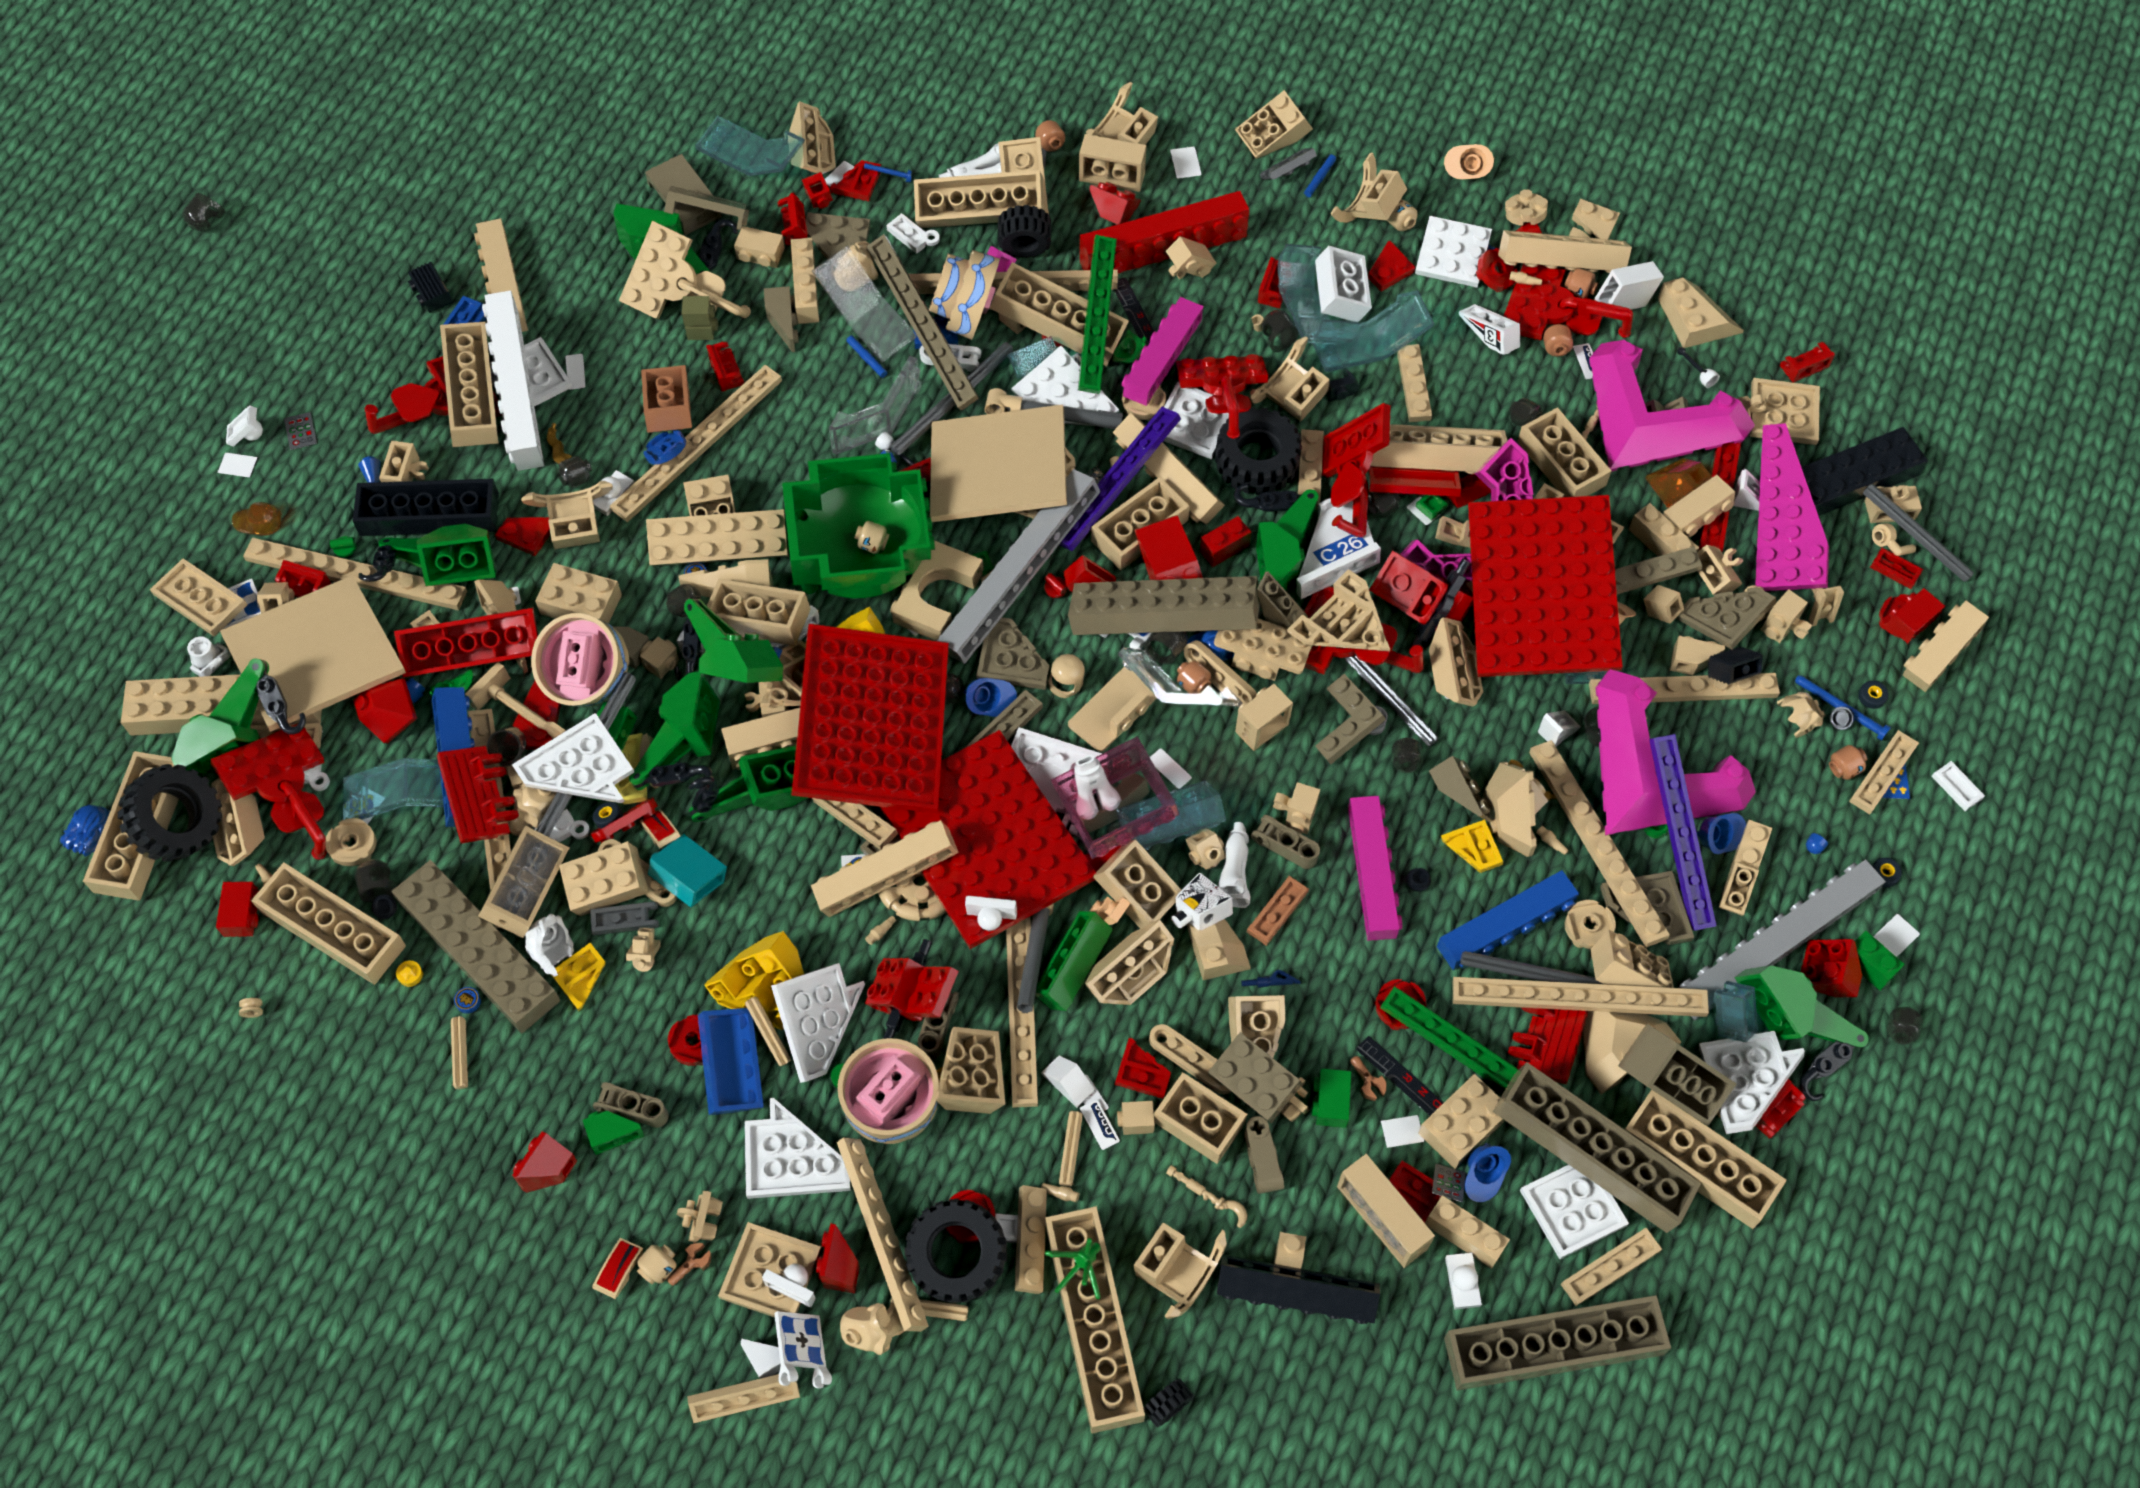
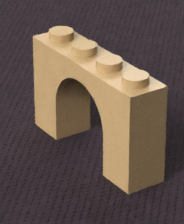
M934 540L935 550H931V559L921 561L917 570L912 574L910 581L904 584L898 601L895 600L893 602L890 612L892 613L894 624L937 641L941 633L951 624V613L926 603L921 598L923 590L930 583L937 580H951L974 589L983 575L984 566L982 559Z

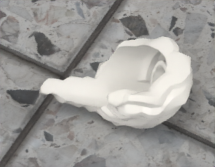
M549 914L547 917H543L533 923L525 934V948L530 957L541 966L545 973L551 974L554 977L558 974L554 966L560 963L561 960H564L565 957H571L574 952L573 941L562 918L558 915Z

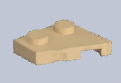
M1580 199L1573 213L1572 220L1579 226H1582L1589 235L1593 234L1598 239H1609L1620 213Z

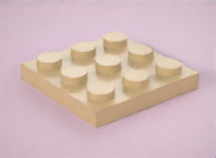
M1753 378L1751 382V397L1762 395V401H1766V410L1751 413V419L1755 426L1750 432V437L1762 438L1763 425L1786 423L1792 442L1817 445L1819 441L1820 386Z
M748 1222L718 1297L719 1299L775 1317L774 1313L777 1311L797 1313L801 1303L765 1286L762 1276L766 1269L782 1276L784 1269L788 1265L794 1263L801 1264L808 1272L807 1283L803 1286L807 1289L822 1248L821 1246Z

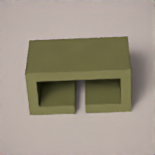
M683 296L682 318L687 339L714 340V331H718V320L715 318V305H711L709 296Z

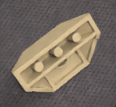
M799 101L789 131L791 165L814 173L821 172L824 174L836 168L833 134L825 120L820 116L821 113L817 107Z
M1443 617L1439 621L1429 648L1436 692L1456 703L1475 706L1483 693L1481 677H1477L1476 650L1468 635L1463 631L1462 623Z
M218 778L212 783L211 788L215 787L218 792L215 794L216 800H221L222 807L218 809V812L222 813V821L217 823L220 828L217 834L213 836L217 858L228 863L230 866H235L249 856L263 841L265 836L256 797L250 794L234 801L221 779Z
M1159 919L1131 933L1094 965L1085 984L1099 1003L1131 1005L1167 973L1171 947L1174 943L1173 936Z

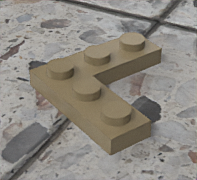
M1345 674L1326 689L1351 717L1315 745L1317 750L1330 764L1335 762L1386 720L1383 714Z

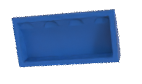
M747 1008L701 1012L698 1015L709 1115L763 1108L754 1022Z

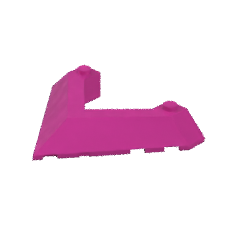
M1618 340L1600 344L1591 355L1589 362L1590 367H1592V379L1597 396L1596 403L1601 431H1603L1604 449L1608 459L1607 466L1612 472L1617 471L1619 467L1628 465L1629 467L1648 464L1650 461H1661L1692 454L1694 450L1704 448L1709 450L1722 447L1723 444L1729 442L1740 443L1746 439L1755 426L1741 401L1721 390L1709 405L1647 412L1634 373L1639 365L1643 349L1626 340Z
M1510 438L1475 472V475L1491 489V501L1533 499L1532 481L1528 467V453ZM1418 539L1413 540L1401 552L1402 556L1445 580L1452 569L1456 571L1462 558L1471 563V553L1434 555ZM1471 564L1463 575L1466 579L1460 588L1468 594L1470 593L1466 589V583L1472 580Z
M1610 669L1595 687L1599 702L1597 719L1598 729L1601 732L1599 749L1601 779L1604 784V791H1602L1603 810L1606 812L1607 822L1605 836L1667 824L1645 715L1646 707L1657 692L1639 677ZM1731 755L1717 762L1710 773L1684 774L1693 819L1720 815L1732 811H1742L1756 793L1750 771Z

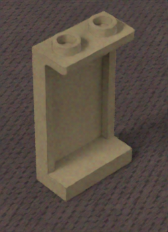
M682 154L645 172L649 187H654L665 203L671 186L712 195ZM677 202L676 209L673 212L678 213L680 216L684 235L722 217L721 212Z
M671 186L668 190L664 210L666 213L673 214L677 202L737 216V230H741L742 225L746 226L749 216V210H746L747 204Z

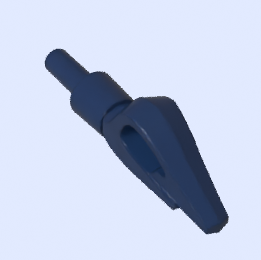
M1282 970L1274 971L1270 977L1241 980V986H1257V988L1301 984V981ZM1277 975H1282L1286 979L1277 978Z

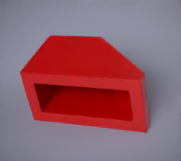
M1084 555L1079 557L1064 571L1065 585L1071 592H1073L1074 583L1116 582V577Z

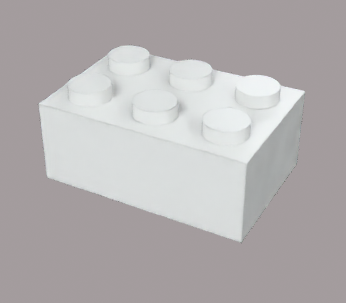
M1328 246L1315 260L1321 313L1358 323L1372 308L1365 256Z

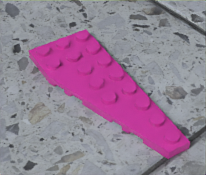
M1786 423L1763 425L1755 585L1763 587L1764 591L1828 588L1829 544Z

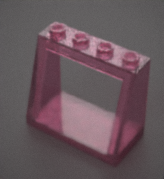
M1138 736L1095 758L1099 760L1111 785L1141 771L1162 806L1094 841L1073 807V804L1077 802L1078 795L1074 768L1051 779L1058 800L1091 859L1104 856L1109 850L1117 846L1126 845L1131 839L1141 834H1147L1156 826L1162 823H1169L1179 815L1174 799Z

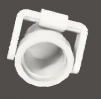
M195 637L187 646L192 664L190 670L200 677L210 676L231 657L230 651L218 642L214 645L206 637Z

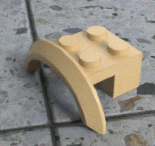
M1129 82L1120 88L1112 107L1095 129H1088L1086 134L1146 145L1155 133L1158 116L1142 107L1138 109L1135 115L1123 109L1133 84Z
M1370 153L1363 163V182L1355 200L1343 211L1338 207H1334L1331 215L1338 222L1344 223L1353 221L1357 217L1388 220L1407 190L1399 172L1380 170L1376 176V159L1374 154Z
M1303 337L1294 343L1289 355L1278 370L1269 378L1268 383H1264L1257 389H1252L1250 392L1251 402L1256 404L1268 397L1301 422L1329 391L1330 379L1313 366L1309 371H1306L1297 364L1305 350L1308 337Z
M599 481L590 488L571 493L542 495L531 492L523 496L521 500L529 506L547 507L554 549L600 542L593 500L609 493L613 486L609 482Z
M1162 1223L1135 1262L1134 1270L1137 1277L1178 1302L1175 1306L1171 1305L1165 1314L1166 1319L1182 1316L1205 1288L1227 1245L1225 1231L1222 1230L1216 1238L1213 1250L1208 1258L1186 1244L1184 1235Z

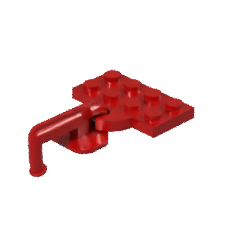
M1523 263L1521 272L1526 273L1528 276L1542 279V284L1528 285L1516 282L1504 317L1520 323V336L1542 340L1547 324H1560L1564 322L1573 333L1592 335L1598 331L1603 316L1623 320L1622 327L1618 329V333L1623 338L1630 336L1633 320L1631 309L1592 299L1574 297L1573 293L1568 289L1561 287L1566 270L1551 269L1539 264L1537 267H1530Z
M1250 354L1246 357H1205L1199 360L1185 358L1181 361H1176V372L1180 388L1203 387L1208 393L1214 394L1205 400L1207 411L1215 414L1229 413L1227 436L1231 439L1238 438L1240 436L1239 412H1246L1251 408L1250 398L1239 394V392L1245 389L1246 384L1268 383V373L1263 357Z
M443 356L426 362L433 379L429 380L425 386L409 383L392 391L391 400L398 412L377 419L378 408L372 404L365 406L367 425L372 434L386 431L407 422L421 420L430 416L431 412L436 415H449ZM493 391L495 416L499 417L502 416L498 407L499 399Z
M1386 403L1380 404L1323 437L1322 476L1329 478L1338 474L1331 489V504L1339 508L1353 501L1352 523L1344 520L1342 515H1338L1333 519L1332 526H1336L1359 538L1364 537L1367 532L1368 482L1365 474L1370 468L1373 454L1389 445L1391 406Z
M1329 586L1312 595L1304 611L1308 615V619L1334 595V588ZM1381 623L1390 651L1312 645L1304 668L1325 674L1333 657L1346 658L1356 654L1359 660L1373 665H1380L1386 662L1414 673H1421L1423 670V647L1420 645L1411 647L1409 652L1413 658L1392 651L1397 641V631L1392 626Z
M305 727L295 735H289L282 730L211 759V765L234 801L258 792L263 798L275 802L271 810V818L278 829L291 833L305 827L314 841V848L311 852L313 858L321 860L326 856V837L317 824L324 815V808L316 795L302 791L305 781L304 771L323 764L324 757Z

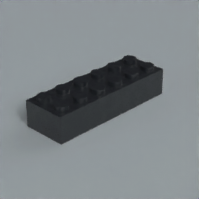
M1901 427L1801 468L1818 516L1865 498L1866 496L1863 492L1870 484L1886 488L1920 476L1928 460L1906 429Z
M494 479L357 483L353 523L360 536L429 534L435 531L437 527L468 524L488 530V532H495L499 492Z

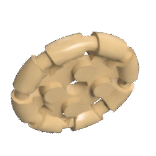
M921 872L897 883L896 887H889L878 893L881 901L889 910H894L897 912V916L907 920L920 921L923 918H930L931 920L946 913L928 882L922 886L914 884L913 881L916 877L923 876ZM903 898L906 903L901 904L898 901ZM928 902V908H918V903Z

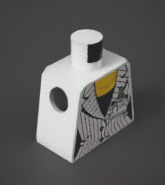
M1199 873L1177 894L1175 898L1177 913L1172 916V921L1178 928H1182L1187 923H1190L1197 930H1204L1233 914L1232 897Z

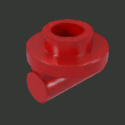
M1049 573L1045 577L1044 588L1046 594L1052 598L1064 596L1067 592L1065 580Z

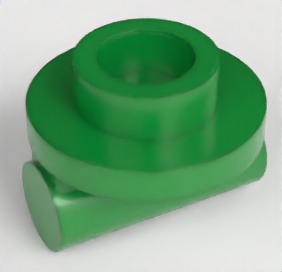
M343 536L330 540V547L337 556L348 557L355 552L356 543L354 537Z

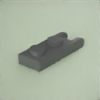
M1304 148L1262 171L1260 177L1263 180L1268 178L1274 180L1280 176H1288L1294 172V168L1310 164V160L1317 156L1314 148Z
M646 902L591 909L592 934L594 936L639 930V928L659 927V921L649 920L648 911L658 909V903Z

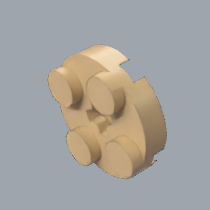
M1522 190L1520 194L1512 196L1505 202L1506 218L1513 224L1523 226V222H1531L1530 225H1535L1543 221L1547 216L1548 200L1532 193L1531 190Z
M1160 385L1147 406L1123 397L1122 394L1124 413L1126 415L1132 413L1140 420L1150 421L1158 410L1165 406V391L1163 392Z
M356 818L340 821L334 830L331 828L326 836V850L337 864L343 866L364 864L369 862L376 848V835L363 820ZM351 838H354L356 843L353 846L348 847V845H346L345 843L349 842Z
M1595 900L1577 902L1569 910L1565 919L1566 933L1578 948L1591 949L1608 929L1614 932L1616 928V921L1611 910L1599 905V902ZM1587 919L1591 923L1596 924L1593 929H1589L1584 925Z

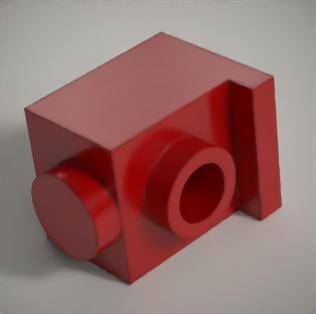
M821 172L802 180L805 192L813 208H825L833 201L830 189Z

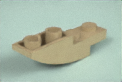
M1752 820L1747 821L1731 864L1719 908L1744 916L1772 831L1771 827Z

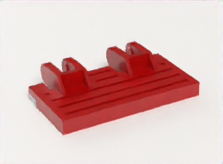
M1370 466L1367 471L1369 492L1460 497L1461 494L1459 472L1375 466Z
M486 746L438 752L437 760L460 843L493 839L501 835L510 834L508 823H497L518 818V811L497 812L496 809L514 805L515 799L511 796L500 797L496 780L485 781V779L502 777L507 774L506 768L503 766L484 768L486 765L502 762V754H488Z
M1521 1007L1525 1012L1544 1016V1018L1532 1016L1527 1034L1513 1033L1512 1039L1515 1042L1532 1046L1531 1050L1510 1046L1508 1053L1510 1056L1529 1060V1064L1555 1082L1567 1085L1588 1011ZM1519 1060L1517 1068L1520 1069L1526 1061Z

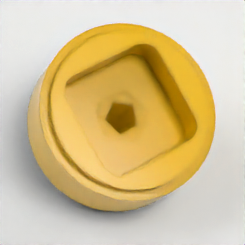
M405 961L398 966L396 977L402 985L412 987L422 980L423 970L417 962Z

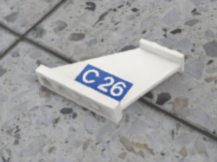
M1331 498L1318 503V522L1299 578L1296 579V593L1301 599L1333 585L1348 569L1357 574L1380 563L1381 548L1376 542L1374 543L1368 522L1366 535L1361 538L1351 535L1336 526H1332L1333 519L1338 515H1342L1344 520L1352 523L1353 501L1339 508L1331 504Z

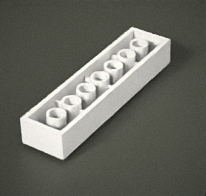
M511 291L485 295L486 304H482L484 316L487 318L485 326L488 337L490 336L488 345L494 360L491 363L493 373L497 379L495 381V388L500 398L498 407L503 417L501 425L503 433L506 435V440H504L506 453L509 454L511 464L515 463L518 471L543 467L544 461L519 312Z

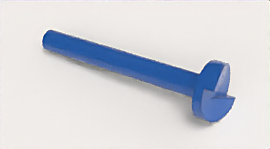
M867 163L864 164L865 169L906 178V182H911V170L905 173Z

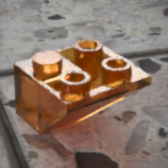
M1684 458L1645 477L1667 508L1712 478L1701 462Z

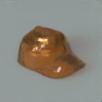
M255 502L248 509L234 513L232 524L241 533L261 536L270 535L280 528L282 513L274 505L266 502Z

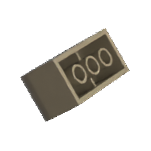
M1649 1024L1645 1025L1618 1065L1648 1088L1707 1126L1737 1085V1083Z

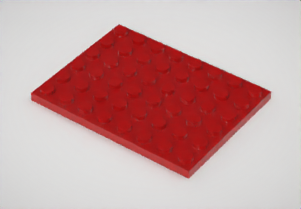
M1609 495L1468 503L1477 677L1600 672L1610 669L1622 671Z
M808 624L791 795L937 814L949 643Z
M1000 730L941 761L937 814L880 807L890 824L897 830L900 840L904 839L907 834L918 832L924 829L927 824L941 820L949 828L959 853L921 871L969 949L976 947L1095 881V870ZM966 896L1015 900L1017 906L1016 920L1002 918L1001 924L997 929L993 931L984 930L978 924V916L967 915L965 906Z

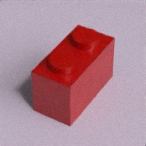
M1237 516L1202 536L1200 553L1212 567H1215L1249 547L1251 531L1241 518Z
M1923 588L1917 594L1915 592L1910 594L1904 601L1906 604L1903 607L1898 605L1889 614L1892 618L1887 626L1908 644L1939 617L1945 605Z
M223 882L216 928L223 937L253 936L254 928L258 926L257 907L251 900L260 891L253 882Z

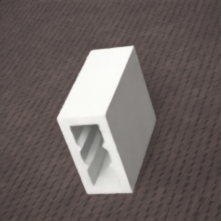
M1653 261L1612 269L1594 300L1629 309L1646 307L1664 276Z

